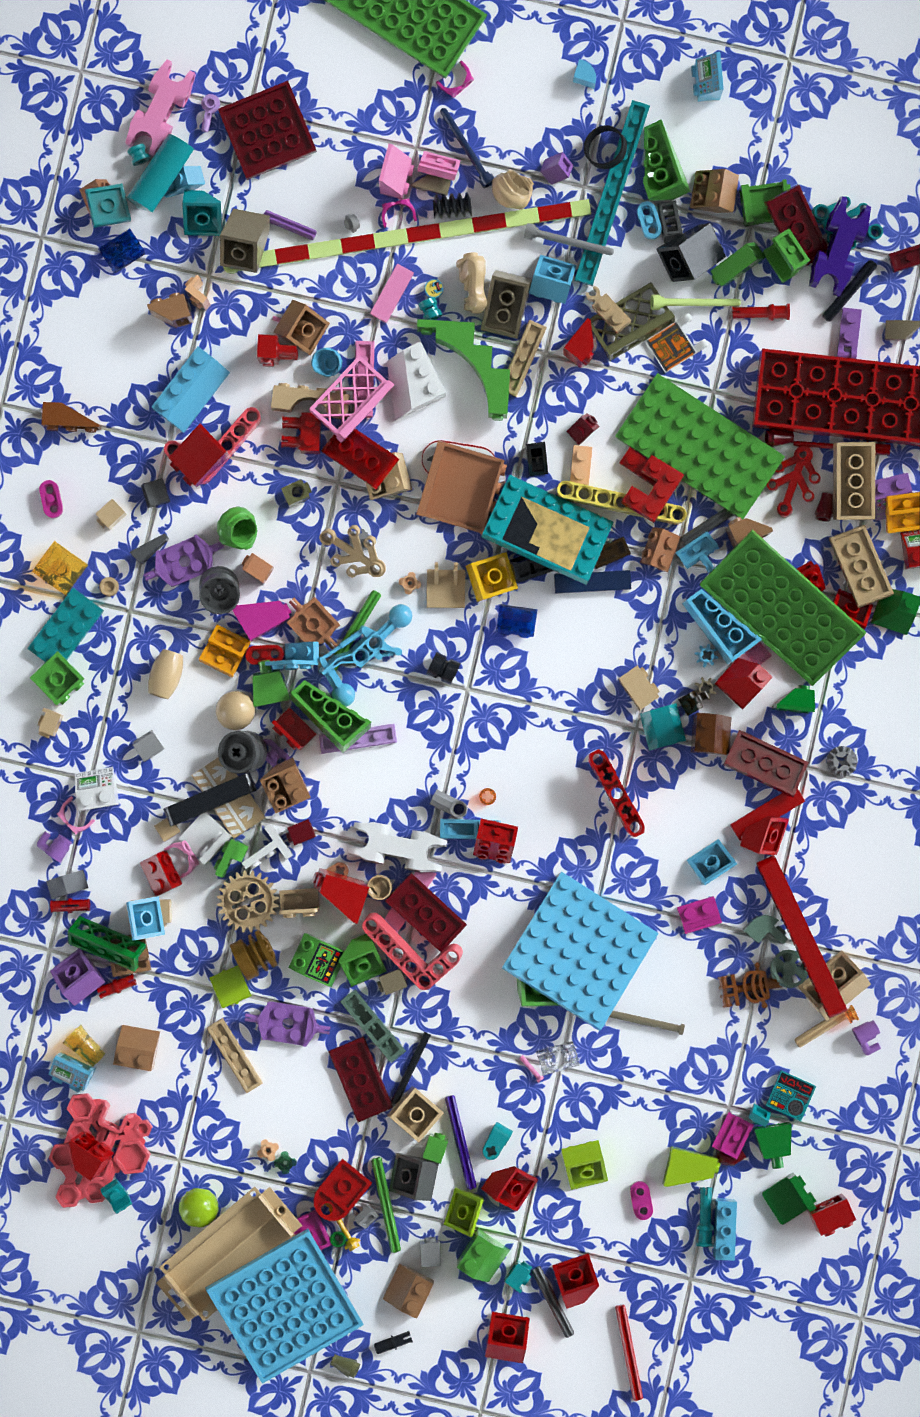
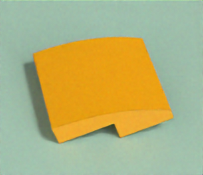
M920 492L886 496V533L920 529Z
M217 624L208 639V643L199 661L233 678L251 641Z

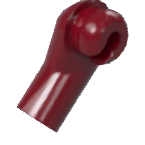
M742 1150L737 1160L722 1152L717 1154L719 1163L727 1166H735L746 1158Z

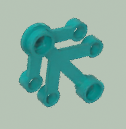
M847 197L848 205H846V209L851 205L849 197ZM837 202L829 206L818 204L812 209L816 222L821 223L824 230L829 214ZM860 203L858 207L846 213L850 218H854L859 215L860 207L868 204ZM822 211L824 216L819 217L817 212ZM873 224L869 226L866 234L869 239L876 241L883 235V228L879 224ZM825 230L827 234L826 241L829 243V236L833 233ZM876 230L878 235L873 236L871 231ZM855 240L853 242L854 246L851 248V251L854 250V248L856 247Z

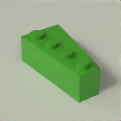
M305 680L290 693V700L342 753L371 728L372 721L358 715L354 710L345 707L341 702L329 697L325 692Z

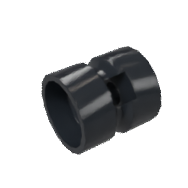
M436 652L426 674L434 678L440 677L442 682L451 685L461 663L453 659L447 660L445 655Z

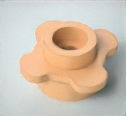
M409 572L407 576L399 579V584L403 586L404 592L408 595L413 590L421 587V582L416 579L414 572Z
M267 1139L262 1140L261 1148L257 1152L258 1157L274 1161L279 1145L268 1142Z

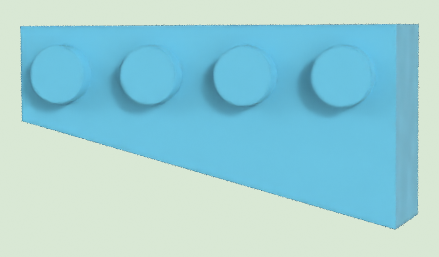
M702 589L682 603L712 645L717 648L718 653L727 665L762 640L758 635L751 632L746 625L739 622L734 615L722 608L717 601Z

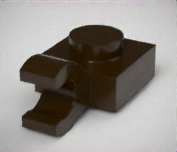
M692 691L678 699L686 715L689 716L703 708L704 706L701 702L709 698L706 691L698 695L695 691Z

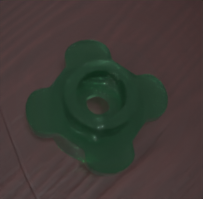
M283 1151L281 1156L274 1160V1166L278 1167L283 1174H288L292 1166L297 1164V1160L291 1158L287 1151Z

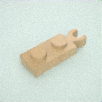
M594 286L593 290L596 292V295L591 296L587 292V300L595 302L592 308L616 334L620 333L631 323V319L607 293L601 296L599 288Z

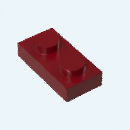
M920 244L888 254L893 273L920 265Z

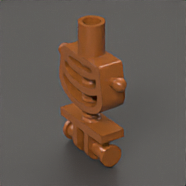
M759 962L754 964L755 970H748L743 974L742 985H736L735 974H730L731 984L729 985L727 984V975L717 977L720 983L718 989L723 990V994L720 995V998L723 1000V1008L733 1006L730 997H734L735 1006H740L738 997L740 992L744 993L749 1002H761L762 1008H767L768 1005L765 1000L770 998L769 990L782 988V986L773 977L767 978L766 971L759 970ZM751 974L750 983L746 984V979ZM758 974V981L755 982V976ZM732 988L733 993L727 994V989ZM756 990L760 991L762 997L758 996ZM752 991L756 999H751L747 992Z

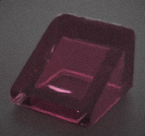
M758 642L745 652L751 662L760 665L772 656L761 642Z

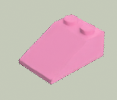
M388 144L379 177L380 194L403 199V195H407L410 186L407 183L408 176L412 177L415 165H412V159L393 144Z

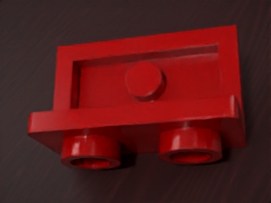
M164 850L139 862L155 897L182 885L180 876L167 851Z

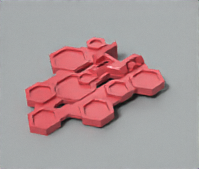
M89 1093L72 1095L67 1110L74 1120L68 1129L64 1143L55 1144L49 1156V1160L55 1168L60 1169L66 1177L55 1196L63 1208L75 1207L79 1200L84 1198L89 1203L103 1202L105 1197L100 1189L113 1180L115 1173H119L120 1170L124 1174L141 1173L144 1171L151 1155L144 1145L146 1140L143 1138L150 1135L153 1127L148 1119L142 1120L135 1112L125 1115L121 1126L105 1120L111 1106L107 1100L92 1099ZM91 1124L98 1132L95 1140L108 1145L111 1151L115 1141L120 1140L114 1157L110 1159L103 1172L91 1181L83 1176L80 1184H76L75 1180L78 1174L74 1170L69 1141L82 1131L92 1134L90 1131Z

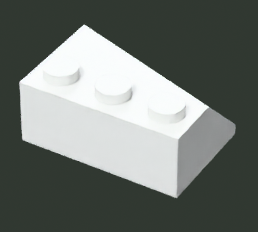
M421 341L402 350L387 361L389 380L394 384L391 389L395 421L446 396V391Z

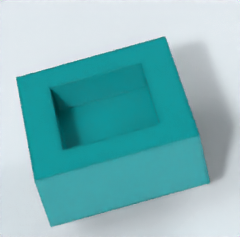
M754 1103L750 1109L749 1119L757 1125L766 1127L769 1123L771 1112Z

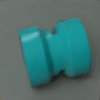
M435 297L428 298L418 304L420 310L424 313V320H436L442 316L441 310L437 307Z

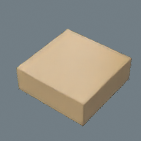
M167 818L154 825L164 842L181 832L177 825L170 827Z

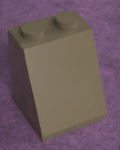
M233 208L220 234V266L253 273L258 272L270 232V215Z

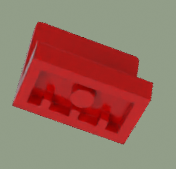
M290 707L277 720L271 722L274 725L272 729L281 737L285 735L288 738L286 743L293 750L297 748L302 750L317 735Z
M481 818L473 856H477L479 859L495 860L501 864L510 863L518 826Z

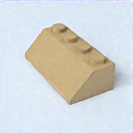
M875 442L833 443V520L875 519Z

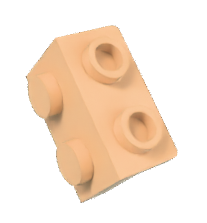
M196 275L186 282L185 291L196 308L207 310L211 304L208 298L199 291L203 282Z

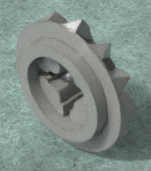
M838 746L829 752L827 766L834 775L844 777L856 770L857 756L851 748ZM847 754L845 761L848 765H842L838 768L839 761L836 757L843 758Z

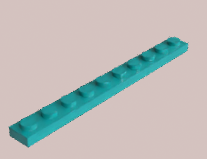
M635 100L631 102L622 130V135L627 142L626 155L617 166L610 168L587 242L606 246L650 105ZM621 137L619 139L614 158L620 152L622 144ZM584 249L574 281L593 287L603 254Z

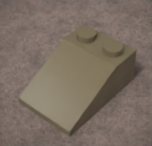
M498 270L494 271L481 330L518 339L532 283L531 278Z

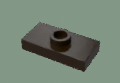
M624 537L603 546L595 569L631 555Z

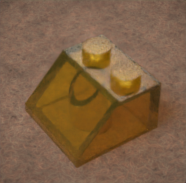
M54 541L32 572L66 596L88 564Z

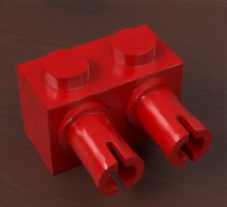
M258 334L257 359L259 364H263V367L279 365L280 360H298L297 346L280 345L277 335Z
M301 412L300 417L283 416L282 421L288 423H282V429H299L301 434L299 436L282 435L281 440L288 442H281V448H298L301 454H320L322 422L312 413Z

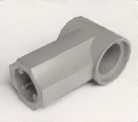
M438 789L431 799L430 805L456 818H463L468 813V807L463 801ZM457 804L464 806L465 810L461 815H457L454 812V807Z

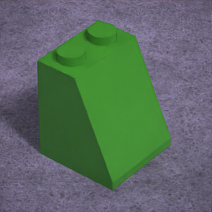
M478 1228L457 1259V1268L473 1279L489 1282L510 1249Z

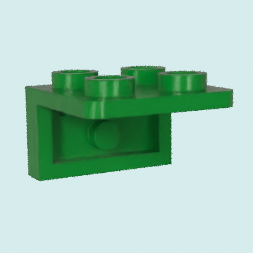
M793 1172L762 1192L763 1198L782 1225L806 1210L812 1212L816 1209L814 1203L817 1201L813 1194L806 1192L804 1189L806 1183L800 1175L797 1177Z

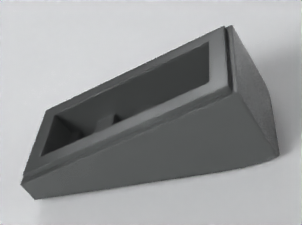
M676 200L657 203L662 226L663 243H666L683 234ZM673 209L671 212L663 213V210Z
M164 533L132 550L130 554L142 565L169 540V537Z

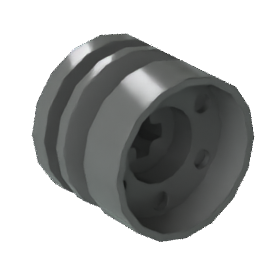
M224 566L210 567L200 577L199 597L201 604L207 611L221 615L229 613L237 606L240 598L239 581L231 569Z

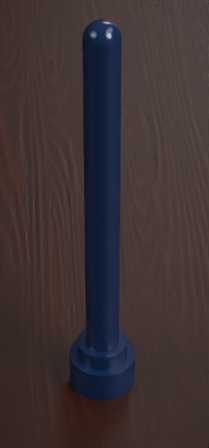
M441 108V115L480 175L479 182L483 189L491 186L494 179L493 174L488 171L486 172L448 110Z

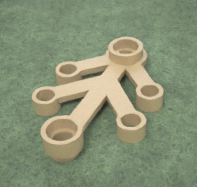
M352 525L347 531L351 537L353 547L338 538L332 529L327 528L321 532L319 539L322 544L331 545L333 543L349 554L346 556L335 554L330 559L332 566L339 567L341 564L361 562L366 565L357 567L354 564L350 565L346 570V574L349 577L353 578L356 575L367 573L372 577H381L386 572L385 563L378 559L375 549L376 538L370 535L364 539L363 544L368 549L369 558L364 555L359 539L360 528L357 525ZM351 529H354L356 534L352 533ZM334 558H337L339 563L335 562Z

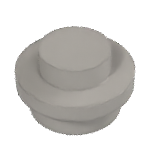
M355 214L345 215L344 226L352 233L360 228V223Z

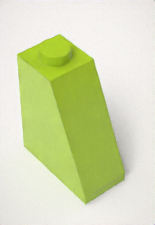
M671 1146L662 1184L665 1187L712 1179L714 1174H718L720 1163L717 1162L718 1159L715 1156Z

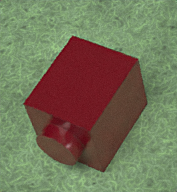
M310 819L288 827V832H286L289 843L293 842L294 846L317 837Z

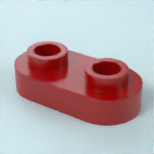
M255 645L247 649L245 656L250 664L259 665L258 662L263 660H283L284 651L278 645ZM277 651L278 657L273 658L271 653ZM253 652L259 653L257 659L252 657Z

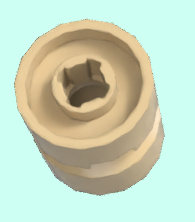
M376 875L368 881L367 885L370 887L368 894L373 899L383 900L391 894L392 883L387 876Z

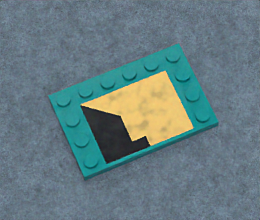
M509 475L481 537L587 585L614 522Z

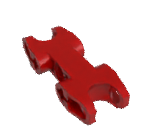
M600 749L590 753L588 756L589 764L626 832L632 837H638L645 833V825L607 755ZM595 754L602 756V764L596 765L594 763L593 757ZM605 773H610L609 780L604 779ZM619 788L622 794L619 799L612 797V789ZM623 807L629 808L628 814L622 812ZM633 822L639 824V830L636 833L630 829V825Z

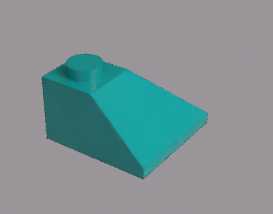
M184 190L182 201L184 235L220 236L222 232L221 201L202 190Z

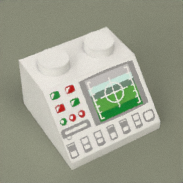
M113 767L75 773V793L78 811L119 805Z

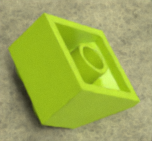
M599 1140L561 1149L571 1190L608 1181Z

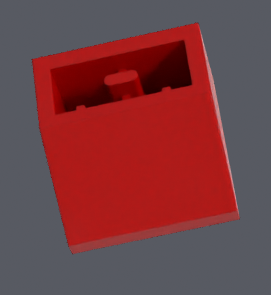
M82 1131L68 1143L74 1170L90 1181L103 1172L114 1154L108 1145L99 1143L88 1132Z

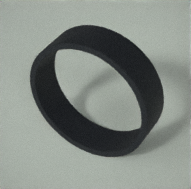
M599 126L593 129L585 139L584 154L591 164L599 169H610L617 166L626 155V139L613 126ZM606 131L618 133L622 142L618 155L607 163L592 161L589 149L594 138Z

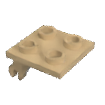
M435 562V569H427V608H465V570H458V562H454V570H438V562Z

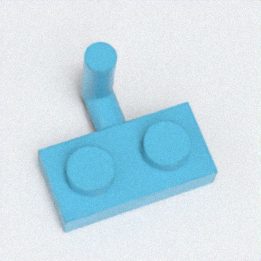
M705 532L677 551L676 555L687 569L701 561L709 574L714 569V566L707 556L719 547L711 535Z

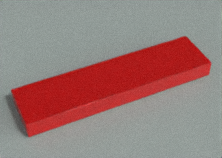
M798 789L793 798L781 793L734 821L730 826L739 841H741V835L746 827L767 816L781 817L804 803L805 799Z

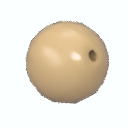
M231 691L220 697L216 704L215 712L218 721L223 727L236 731L244 729L251 724L255 715V707L247 694Z

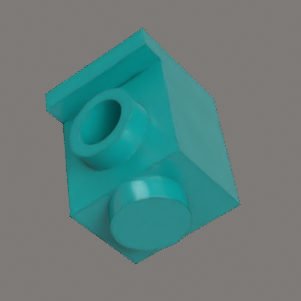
M517 1260L504 1278V1282L521 1293L523 1291L521 1285L528 1283L531 1275H529L530 1270L533 1267L524 1260L522 1263Z

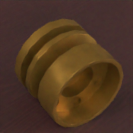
M260 930L255 931L257 941H255L251 934L248 935L249 945H246L242 939L230 944L233 956L248 981L259 975V965L265 971L269 970L267 961L273 968L278 966L275 952L269 940Z

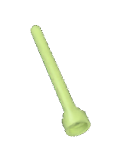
M651 295L650 298L651 310H660L664 306L741 305L740 299L664 298L660 295Z

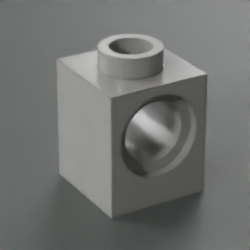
M436 1237L424 1238V1241H420L421 1267L441 1266L440 1240H436Z

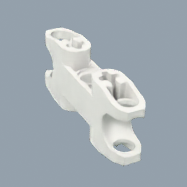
M354 822L353 828L366 833L369 836V841L363 848H349V855L375 864H384L385 856L406 860L404 868L407 870L421 873H441L442 866L430 862L427 859V852L432 847H447V840L427 832L412 830L411 838L407 839L390 835L391 826L376 822Z

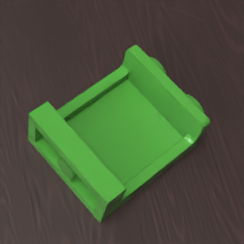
M786 179L777 183L755 186L745 184L740 186L739 193L744 227L773 223L764 202L791 188L790 184H787Z
M790 229L772 239L773 244L762 252L782 283L796 276L810 261Z

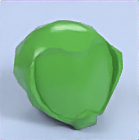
M236 506L229 508L221 515L217 522L219 541L223 545L240 550H248L253 547L258 531L254 515L244 507Z

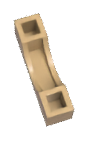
M279 383L273 387L271 409L272 411L291 413L294 407L302 401H317L327 389L316 388V390H310L308 386L298 385L297 388L290 387V384ZM340 391L329 393L330 401H340ZM343 391V401L350 400V395ZM321 404L327 411V404ZM330 404L331 414H341V405ZM344 404V414L349 413L350 404Z

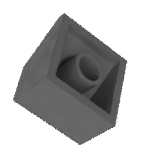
M396 1153L389 1191L413 1200L431 1201L439 1163L421 1157Z

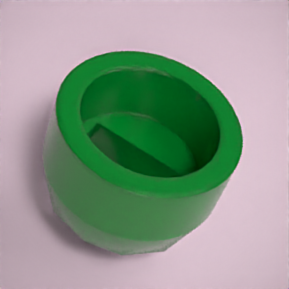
M337 1231L331 1235L330 1241L333 1246L340 1248L346 1244L347 1239L342 1232ZM337 1235L343 1241L342 1244L335 1238Z

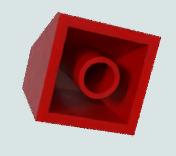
M200 423L168 458L172 461L169 465L176 472L180 470L185 475L182 479L189 486L194 485L197 488L230 456Z
M319 868L318 872H315L312 883H314V887L353 923L358 924L370 887L362 880Z

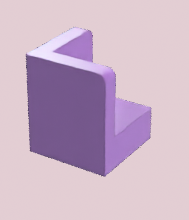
M561 152L545 159L540 172L553 185L569 178L573 164Z

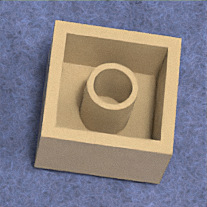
M411 1086L387 1116L417 1142H420L444 1112L415 1087Z

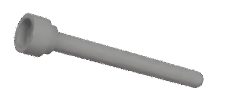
M527 223L524 238L530 240L538 237L609 256L614 254L612 248L542 231L534 224Z

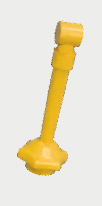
M325 1203V1205L329 1208V1212L331 1213V1204ZM342 1219L337 1220V1224L347 1239L344 1248L345 1250L349 1249L351 1252L360 1246L358 1242L361 1240L351 1237Z

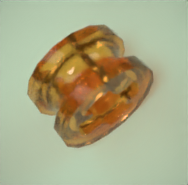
M485 788L480 792L479 799L484 805H491L496 800V793L491 788ZM485 791H490V794L493 795V800L490 799L491 802H486V799L482 798V794H485Z
M849 1005L844 1014L848 1022L852 1024L853 1020L858 1021L859 1017L853 1005Z

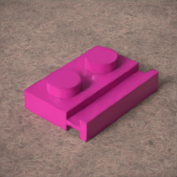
M714 896L677 907L685 934L722 923Z
M728 1112L712 1148L737 1160L754 1124Z

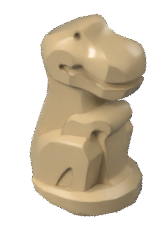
M477 252L465 253L463 258L456 262V267L459 268V280L461 283H464V291L469 293L468 297L464 298L466 303L464 304V310L471 311L473 314H479L487 306V298L484 292L486 260L483 256H478Z

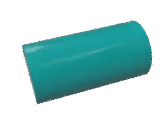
M168 134L126 198L137 208L153 213L194 151V148L180 138Z

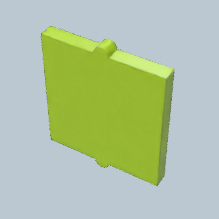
M238 965L228 970L223 969L221 973L209 977L222 1008L234 1003L238 1004L239 1001L252 996Z

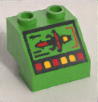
M304 933L288 968L305 977L332 987L341 968L339 959L345 950L318 937Z

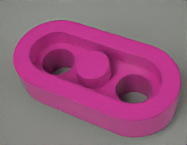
M46 480L39 487L43 510L48 517L58 518L64 510L59 486L52 480ZM49 487L53 488V492L51 494L47 493V489ZM52 506H57L56 512H51Z
M636 1181L630 1187L633 1211L638 1219L647 1220L653 1214L650 1190L645 1182ZM642 1188L644 1190L643 1194L638 1195L636 1193L637 1189ZM642 1207L647 1208L645 1214L640 1213Z

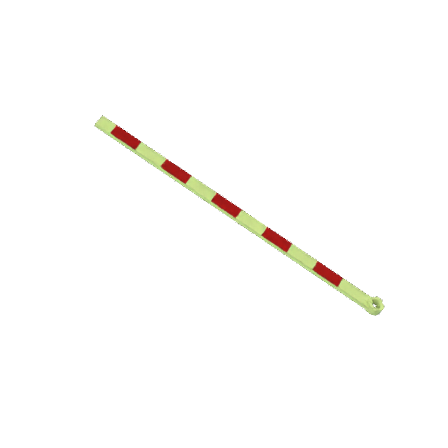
M589 199L266 250L263 252L259 268L524 226L527 223L537 224L591 215ZM223 267V269L229 274H235L238 271H243Z

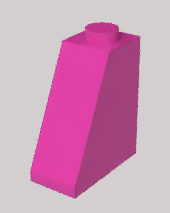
M281 601L237 605L233 609L234 614L251 642L291 619L289 614L292 613L287 603L282 604Z

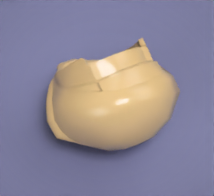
M509 169L506 173L498 174L492 180V193L495 200L502 206L522 210L531 199L534 183L530 178L519 175L514 170Z

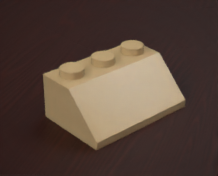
M842 950L826 963L845 1005L871 985L865 974ZM807 978L798 988L827 1021L829 1017L810 978Z

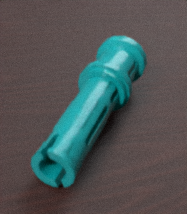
M700 1187V1224L697 1226L699 1235L698 1242L696 1243L698 1247H714V1243H712L714 1227L711 1224L712 1187Z

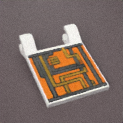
M689 313L645 341L665 373L708 347L706 339L693 346L682 327L692 321Z

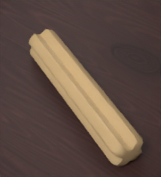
M843 1012L827 1021L823 1020L794 1039L796 1045L799 1048L803 1047L846 1020V1015Z

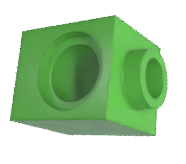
M435 1132L434 1135H429L423 1153L424 1159L441 1164L448 1144V1139H445L446 1135Z

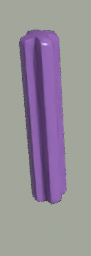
M269 210L264 212V215H270L271 224L307 239H315L317 234L315 229Z

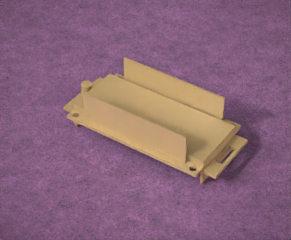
M254 1186L164 1262L159 1268L165 1275L156 1284L188 1322L198 1315L205 1321L218 1310L205 1287L296 1236L294 1232L302 1224L271 1187L260 1193ZM255 1191L256 1196H251V1192ZM164 1265H169V1269H164ZM171 1289L184 1302L185 1306L183 1308L168 1293ZM207 1311L208 1316H203V1312Z

